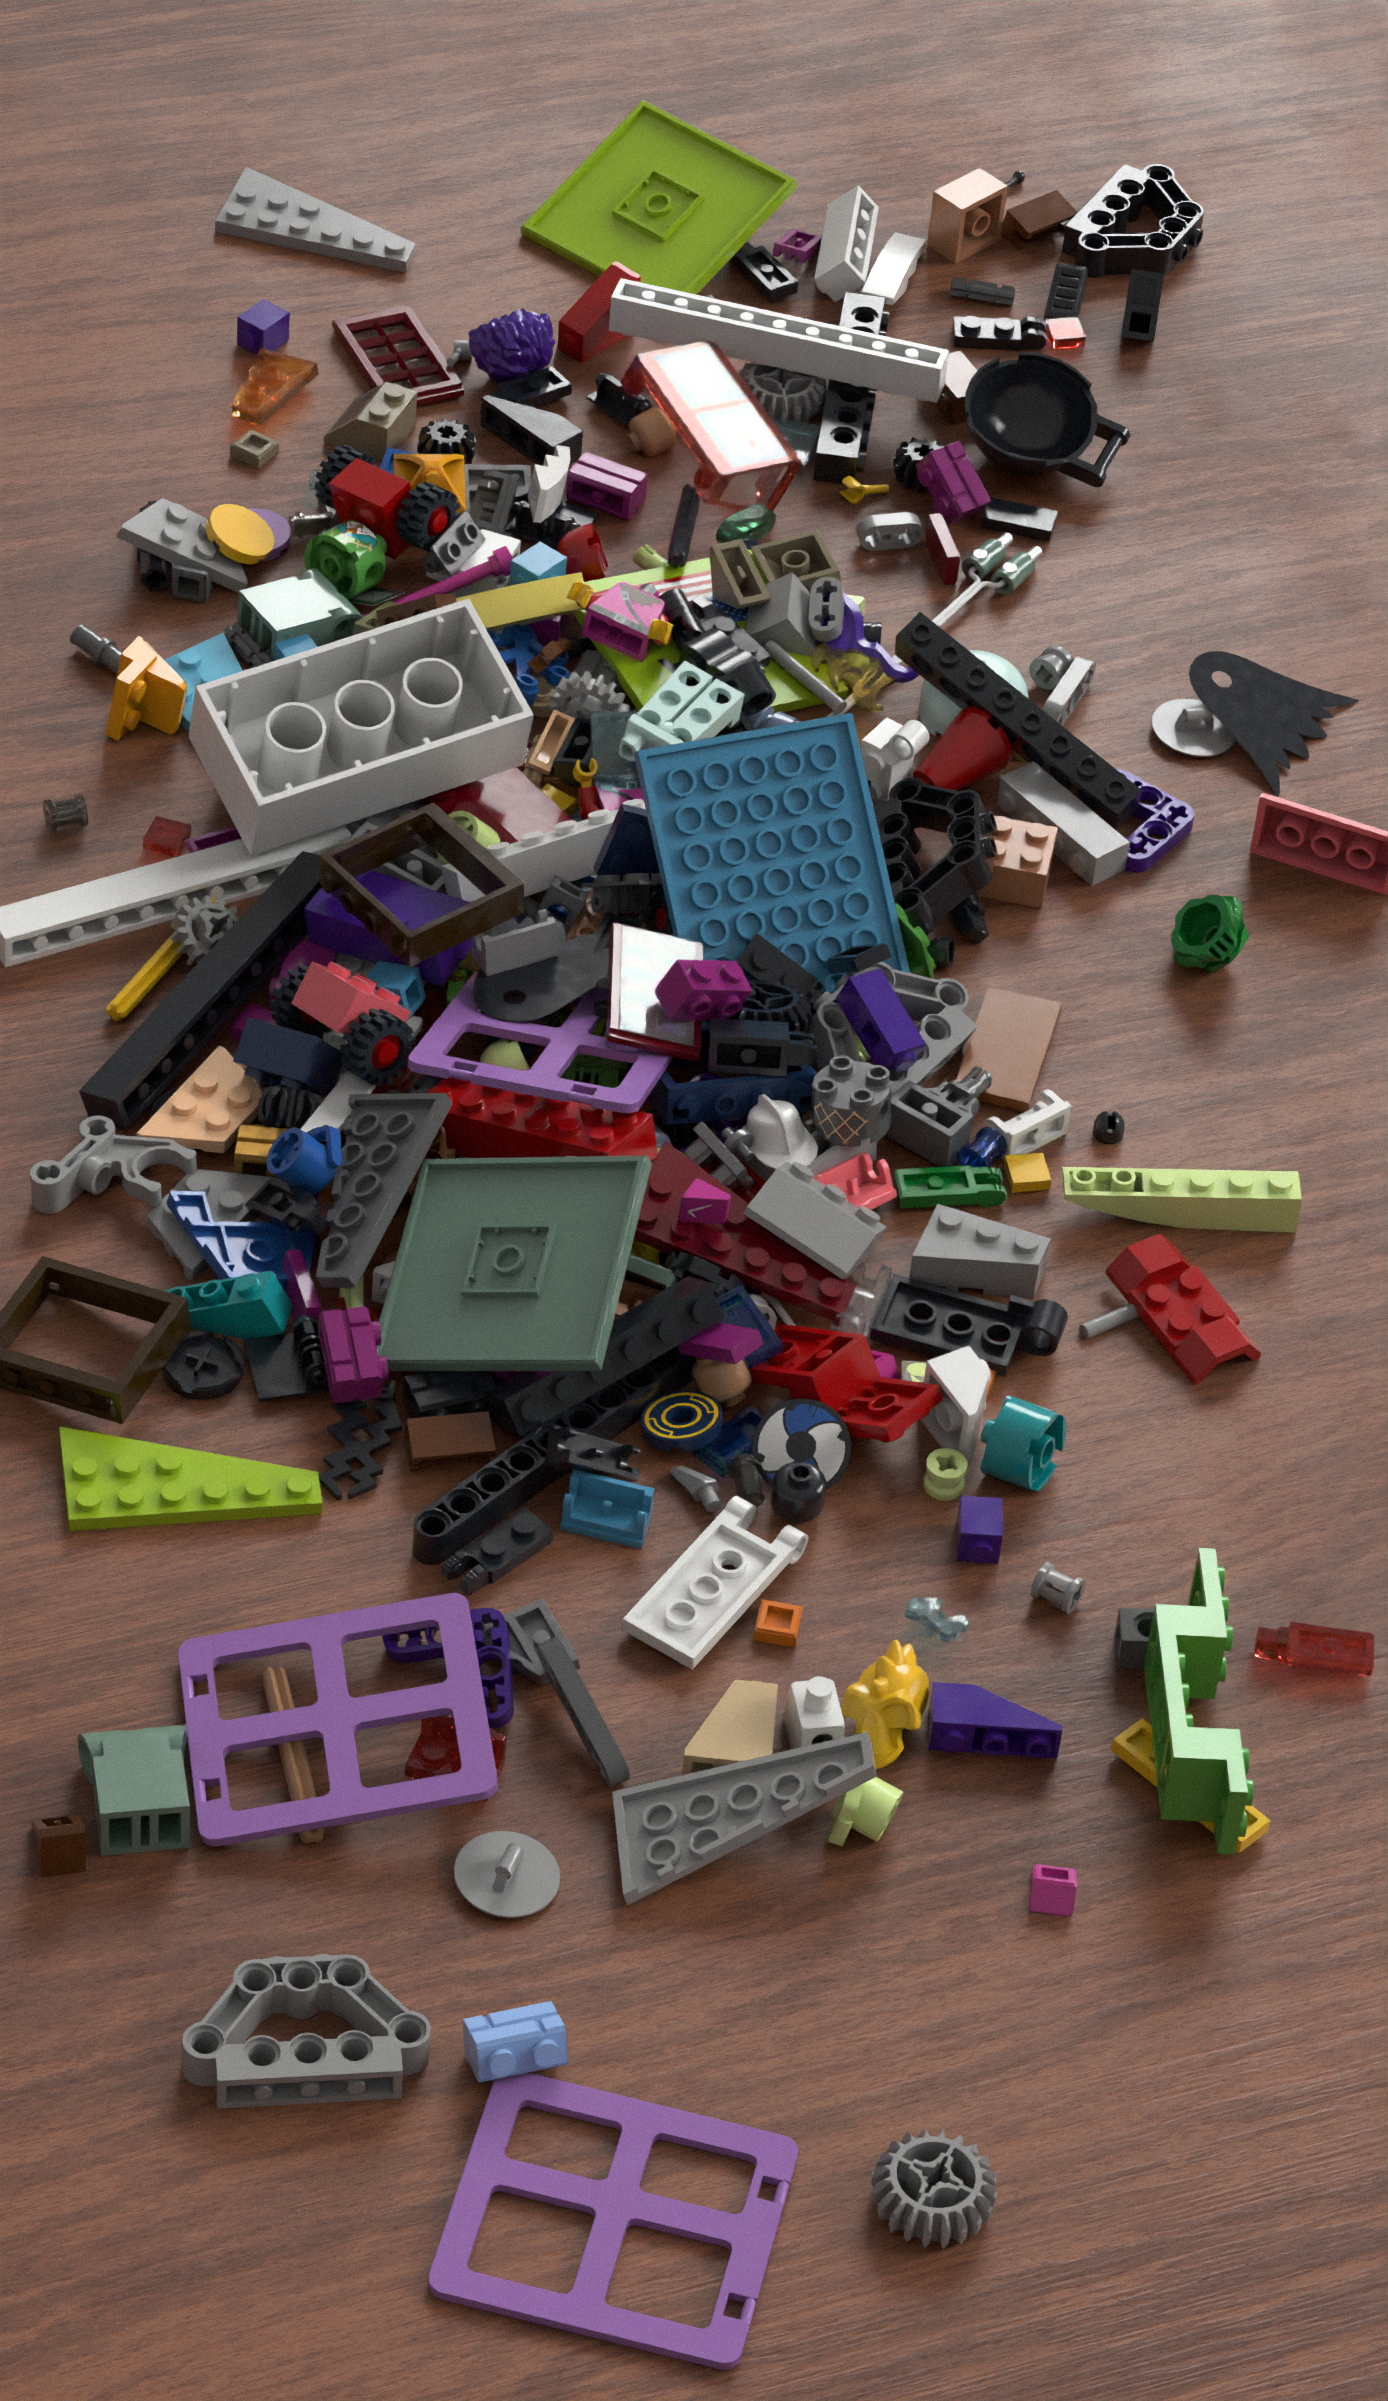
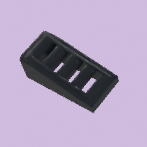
M1064 263L1056 265L1044 313L1045 321L1076 326L1087 285L1089 270L1086 267Z

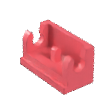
M861 1152L812 1177L824 1186L831 1184L842 1190L847 1195L845 1200L857 1208L864 1206L872 1210L897 1197L896 1189H893L890 1169L885 1159L877 1161V1169L879 1171V1176H877L873 1171V1163L869 1153Z

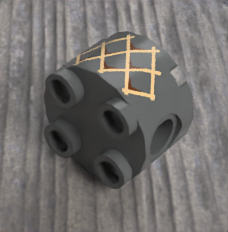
M848 1056L833 1057L830 1060V1065L819 1071L812 1083L813 1127H817L818 1135L823 1140L832 1144L847 1147L861 1146V1140L870 1138V1144L880 1140L888 1132L891 1124V1083L889 1080V1070L881 1065L853 1061Z

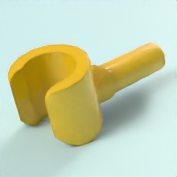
M847 476L842 480V483L848 489L839 491L849 502L855 504L862 500L864 495L888 493L889 485H861L852 476Z

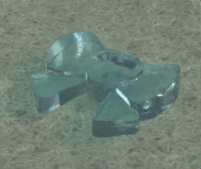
M929 1597L912 1598L904 1613L906 1618L926 1627L924 1633L927 1636H932L935 1633L938 1639L943 1642H952L958 1639L961 1632H967L969 1626L964 1614L947 1619L945 1613L940 1611L943 1604L941 1599Z

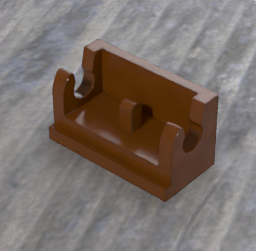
M1055 190L1008 209L1003 220L1001 235L1003 237L1006 236L1015 247L1021 249L1026 247V244L1019 238V234L1027 240L1032 238V235L1056 225L1065 231V227L1068 224L1066 221L1071 220L1078 212L1058 190Z
M489 1411L406 1419L404 1445L410 1471L419 1470L418 1464L424 1460L482 1455L483 1462L486 1464L492 1461V1457L495 1456L496 1449Z

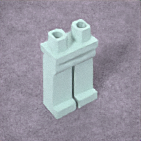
M684 661L638 714H633L628 719L625 735L621 740L618 753L621 757L631 762L635 761L634 753L638 750L714 737L725 726L731 728L739 721L745 694L717 678L712 682L713 676ZM687 676L695 678L699 684L687 686ZM718 693L727 696L730 701L724 704L716 702Z

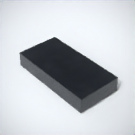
M990 497L992 502L987 505L982 527L1050 541L1058 511Z
M887 944L856 945L828 958L826 963L830 973L860 972L892 956Z

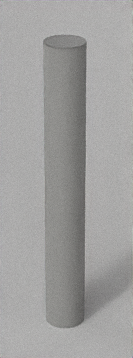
M773 640L765 644L764 649L775 662L833 711L840 714L845 710L847 703L778 644Z
M1128 1304L1081 1324L1079 1331L1086 1339H1089L1140 1316L1137 1314L1135 1306Z

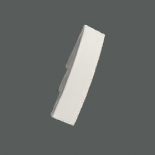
M895 232L879 254L861 294L885 297L884 303L893 305L906 292L908 279L916 270L917 260L924 253L927 240Z
M556 445L554 456L545 455L543 466L534 465L528 493L533 522L541 523L553 514L561 502L571 460L570 447Z

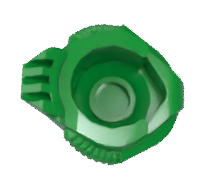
M1215 894L1206 895L1204 898L1190 899L1177 912L1175 916V929L1171 932V942L1174 948L1173 958L1182 967L1192 968L1197 966L1214 973L1231 963L1240 953L1250 936L1242 918V903L1234 896H1219Z

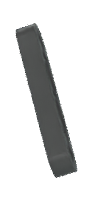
M554 1637L536 1645L541 1665L605 1784L611 1788L630 1779L626 1761L560 1639Z

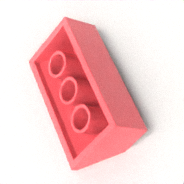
M1262 792L1250 853L1388 896V831Z

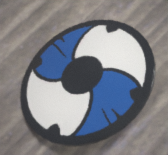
M793 1399L772 1408L759 1422L753 1437L752 1455L757 1471L771 1487L774 1474L781 1466L799 1461L816 1466L824 1474L827 1490L841 1478L848 1466L851 1456V1438L845 1422L834 1409L817 1400Z

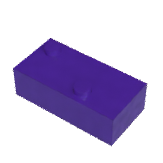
M373 870L355 877L364 888L411 931L471 903ZM322 887L304 908L309 942L373 964L383 961L407 965L398 956H394L376 935H371L365 928V925L353 914L347 913L342 904L333 895L326 893ZM472 938L414 965V967H419L421 979L443 986L470 952L471 948H473Z

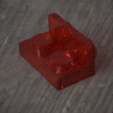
M442 1715L422 1719L421 1734L405 1764V1776L423 1779L458 1772L461 1769V1759L454 1718ZM489 1729L498 1778L505 1765L507 1737Z

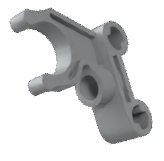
M91 1116L83 1120L79 1126L80 1143L60 1162L44 1160L36 1163L30 1169L32 1205L38 1212L54 1214L65 1209L84 1190L98 1195L107 1188L113 1176L122 1177V1186L128 1195L144 1200L151 1206H158L162 1202L161 1184L145 1179L140 1173L147 1167L155 1164H172L178 1166L185 1173H193L197 1170L196 1151L185 1148L172 1139L115 1135V1125L111 1119L104 1116Z

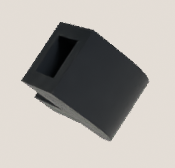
M1131 269L1121 337L1154 341L1164 279L1163 273Z

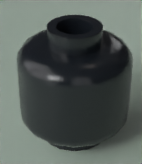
M797 1461L781 1466L773 1478L770 1502L774 1512L780 1518L797 1524L810 1522L817 1518L824 1507L827 1485L824 1474L816 1466L807 1462Z

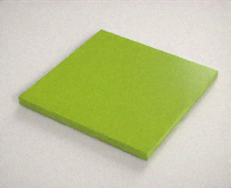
M642 100L520 228L522 235L599 277L613 262L617 261L641 275L640 283L697 295L797 189V181Z

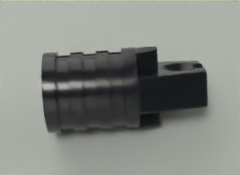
M974 891L949 913L958 932H964L965 936L969 939H974L975 942L981 943L989 936V932L984 920L985 909L977 892Z

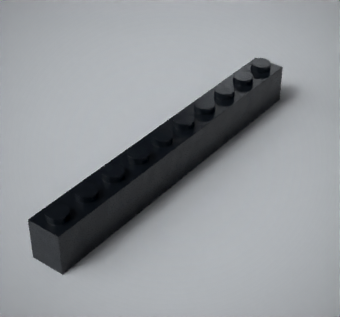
M302 851L79 1090L88 1117H108L113 1121L115 1128L127 1131L308 934L304 908L321 889L318 879L320 876V855Z

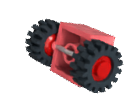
M313 961L308 967L299 965L298 971L293 968L287 971L288 979L281 977L278 980L282 986L280 990L277 988L273 989L272 994L277 998L276 1000H270V1007L274 1009L270 1014L276 1020L275 1023L277 1025L322 1038L321 1031L328 1034L332 1029L343 1034L342 1039L346 1040L347 1044L340 1045V1051L345 1054L341 1057L342 1063L346 1065L345 1068L371 1085L382 1086L383 1082L389 1085L393 1083L392 1076L399 1079L403 1075L400 1070L403 1066L408 1069L407 1058L414 1050L410 1046L416 1044V1038L411 1035L414 1031L406 1023L411 1011L398 1004L400 996L382 987H379L377 991L375 988L378 983L360 973H356L352 978L349 977L351 973L349 970L333 962H329L327 967Z

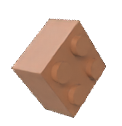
M978 168L935 190L932 198L927 246L956 264L1000 241L1008 186L981 168Z
M994 816L997 831L993 832V838L997 846L998 855L993 857V878L984 888L976 891L978 897L1042 909L1054 857L1058 827L1010 819L1004 816Z

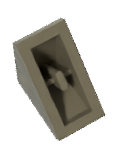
M743 539L710 547L713 599L737 609L770 601L771 596Z

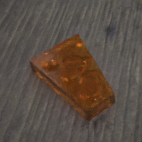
M260 348L257 354V364H252L249 370L250 377L248 381L242 383L231 405L233 417L248 421L251 424L262 425L319 375L316 362Z

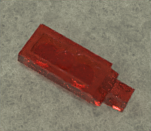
M1291 1622L1289 1627H1279L1278 1629L1259 1627L1255 1638L1254 1656L1273 1661L1277 1660L1279 1663H1287V1665L1371 1676L1374 1668V1635L1368 1632Z

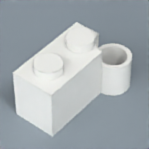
M886 717L862 740L861 754L867 780L871 781L870 794L873 805L889 801L891 788L899 781L911 778L914 755L930 739L927 728L921 722L909 720L906 724L901 725Z

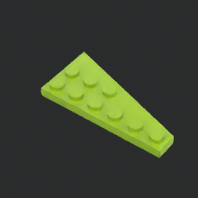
M59 1426L69 1531L322 1514L323 1502L317 1471Z

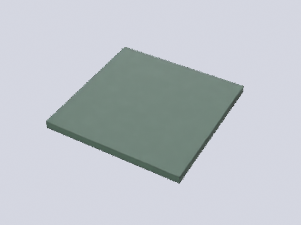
M648 1156L423 1159L379 1320L381 1346H376L378 1357L386 1356L388 1371H601L652 1166Z

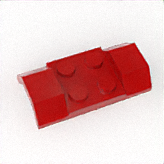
M1157 1234L1127 1246L1107 1267L1105 1274L1128 1303L1135 1306L1137 1314L1194 1385L1200 1383L1217 1364L1244 1353L1253 1361L1260 1358L1261 1352L1239 1326L1240 1319L1199 1268L1196 1265L1191 1266L1174 1244L1163 1235Z

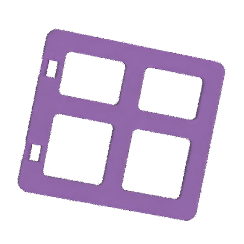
M478 969L410 1053L408 1068L416 1073L446 1079L455 1078L470 1081L472 1084L558 1101H572L620 1113H633L639 1110L674 1057L608 1042L606 1037L591 1035L603 1019V1017L594 1014L595 1002L607 999V995L598 994L595 989L589 990L570 1002L577 1004V1006L564 1024L557 1028L523 1021H504L479 1013L481 1009H479L473 998V985L480 970ZM512 990V991H510V992H515V993L524 994L523 992L518 991V990ZM658 1006V1009L664 1010L662 1006ZM663 1022L658 1028V1032L686 1038L685 1027ZM464 1032H474L546 1046L531 1069L527 1071L446 1056ZM578 1054H588L634 1064L621 1084L616 1088L560 1078Z
M532 2073L494 2079L429 2272V2290L435 2297L441 2300L720 2370L731 2369L740 2362L786 2196L797 2163L798 2146L791 2138L784 2135ZM531 2107L618 2129L621 2135L607 2178L600 2181L508 2158L505 2152L520 2109ZM658 2140H665L752 2162L756 2168L743 2211L739 2214H731L642 2191L640 2185L653 2143ZM762 2182L777 2186L773 2202L758 2198ZM501 2191L586 2212L594 2217L591 2232L571 2292L561 2294L473 2272L468 2268L493 2193ZM638 2225L726 2247L730 2250V2258L713 2317L708 2327L697 2328L613 2307L605 2302L628 2227ZM728 2299L744 2303L740 2319L724 2316Z

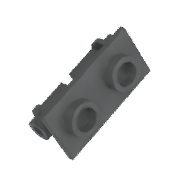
M466 510L429 548L432 552L424 557V568L427 572L434 573L445 570L449 577L453 576L486 539Z

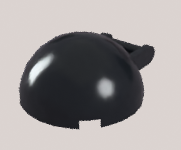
M1019 352L1018 359L1000 362V357H997L982 366L975 373L965 392V420L968 431L979 451L994 464L1017 474L1041 475L1058 471L1090 486L1101 487L1107 478L1105 472L1120 446L1128 442L1131 436L1130 431L1125 426L1097 414V404L1090 391L1092 384L1075 367L1061 359L1046 354ZM1095 435L1107 440V443L1093 465L1078 457L1090 445Z

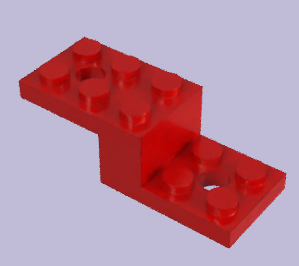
M779 1324L770 1335L776 1344L774 1351L763 1354V1358H759V1354L755 1350L751 1353L754 1354L753 1356L744 1358L752 1376V1384L763 1383L778 1385L781 1388L788 1387L792 1399H812L828 1405L841 1416L850 1436L853 1438L875 1439L885 1443L895 1441L901 1438L904 1431L917 1420L928 1416L930 1410L944 1399L941 1389L937 1384L880 1377L864 1334ZM769 1337L762 1339L763 1342H769L766 1347L768 1351L774 1348V1344ZM766 1344L760 1346V1349L763 1352H766V1350L764 1349ZM752 1357L757 1358L756 1362L751 1360Z

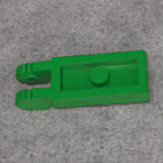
M968 1165L896 1169L893 1173L892 1181L897 1192L899 1209L936 1207L937 1204L954 1206L977 1203L982 1207H991L992 1205L995 1207L996 1205L1003 1204L1007 1198L1006 1189L1004 1186H1000L1002 1184L1001 1181H1003L1002 1173L996 1167H972Z

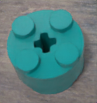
M1011 1395L1007 1396L996 1419H988L982 1430L981 1441L987 1444L985 1455L981 1462V1472L1024 1489L1040 1491L1048 1483L1057 1467L1056 1463L1051 1462L1055 1449L1063 1451L1067 1431L1065 1417L1053 1410Z

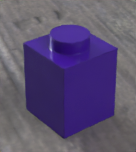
M262 299L237 317V345L264 358L289 340L290 312Z
M960 1496L956 1520L957 1561L998 1564L1003 1539L1002 1498Z

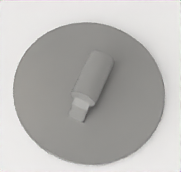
M1175 699L1165 702L1154 711L1151 725L1157 738L1167 747L1185 755L1194 757L1220 755L1229 750L1236 740L1222 722L1199 700Z
M494 1831L477 1836L465 1844L458 1853L454 1864V1879L462 1896L478 1910L502 1918H521L535 1914L550 1904L559 1888L560 1871L554 1856L537 1840L521 1833Z

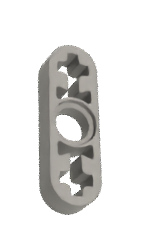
M1077 656L1045 702L1042 710L1063 726L1088 690L1095 673L1096 663Z

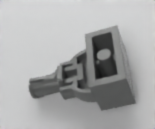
M976 1066L960 1082L953 1080L948 1083L944 1081L937 1088L924 1089L909 1080L891 1096V1124L885 1136L939 1167L951 1166L968 1150L973 1116L980 1108L977 1097L992 1085L993 1078L987 1070L982 1072V1067Z

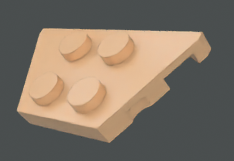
M218 1046L137 1132V1137L172 1139L188 1149L225 1153L237 1140L239 1125H250L258 1117L257 1108L262 1090L250 1077L244 1075L245 1071L240 1065L233 1062L234 1058L224 1047Z

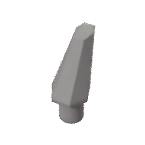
M684 1466L674 1467L669 1470L670 1475L695 1501H702L707 1512H715L721 1507V1502L716 1494L720 1487L715 1479Z

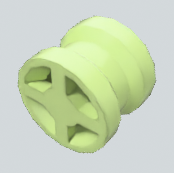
M940 1448L931 1452L926 1461L927 1472L923 1480V1487L926 1493L938 1500L949 1501L956 1499L962 1494L965 1486L964 1477L967 1473V1460L965 1456L951 1448Z

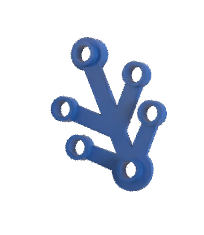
M528 624L505 627L500 634L487 630L496 648L503 646L508 648L507 650L499 651L505 664L514 662V680L527 704L532 706L536 700L539 688L537 680L531 676L527 663L534 659L535 655H539V651L544 646L537 642V635ZM564 653L540 673L550 685L556 687L563 677L569 679L571 674L565 668L569 655Z

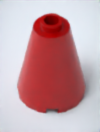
M967 706L958 712L913 772V777L920 779L923 784L958 791L1005 769L1009 765L1008 762L1013 759L1012 746L1000 726L994 729L987 722L991 718L988 713L978 707Z

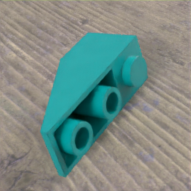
M273 1271L249 1273L243 1276L211 1280L183 1287L177 1286L165 1291L188 1298L191 1329L209 1331L241 1339L283 1334L293 1307L291 1300Z

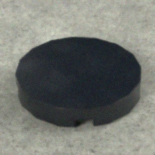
M209 1331L188 1332L161 1372L163 1380L168 1387L185 1398L196 1400L217 1399L232 1392L241 1382L244 1360L241 1349L232 1339L224 1335L223 1339L214 1337L213 1332Z

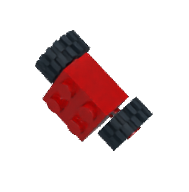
M347 445L335 447L334 453L330 451L326 455L328 461L322 460L319 465L323 467L322 471L316 473V478L319 479V482L314 483V489L318 490L315 494L320 499L319 502L336 510L339 524L347 520H354L365 525L374 534L382 536L387 544L385 555L394 560L410 545L427 552L431 551L429 548L450 527L454 520L460 516V513L456 512L460 508V503L456 502L458 498L452 492L429 482L417 484L416 490L411 489L409 481L378 468L374 464L376 461L370 455Z

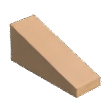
M555 709L553 710L528 762V767L549 775L553 767V761L575 718Z

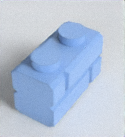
M552 2001L490 2013L485 2017L480 2015L465 2018L462 2021L465 2056L471 2069L473 2068V2073L479 2083L566 2065L568 2062L565 2025L557 2014Z

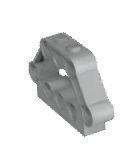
M879 962L855 974L852 972L846 973L835 985L836 991L833 994L826 991L812 1006L816 1013L812 1017L808 1034L812 1033L813 1036H816L819 1046L817 1047L819 1057L816 1060L819 1071L829 1066L830 1060L836 1056H848L853 1061L861 1062L852 1032L854 1029L835 998L849 977L881 968L912 1020L920 1021L916 1028L926 1043L916 1057L917 1062L912 1067L902 1072H897L896 1069L889 1071L892 1096L909 1080L919 1086L927 1082L965 1046L978 1025L962 1012L969 1002V994L963 984L951 978L937 980L895 970L886 963Z
M318 1954L306 1957L285 1958L274 1956L267 1959H253L238 1965L234 1971L233 1983L202 2021L194 2023L183 2033L181 2069L184 2077L189 2082L197 2086H215L217 2109L402 2098L403 2076L417 2074L428 2064L431 2026L422 2014L409 2011L372 1977L368 1964L355 1955ZM318 2011H331L338 2016H342L356 2029L342 2033L337 2039H323V2037L315 2033H303L295 2036L291 2041L278 2042L276 2039L264 2035L254 2036L246 2041L259 2023L270 2017L273 2013H285L294 2019H306L312 2017Z

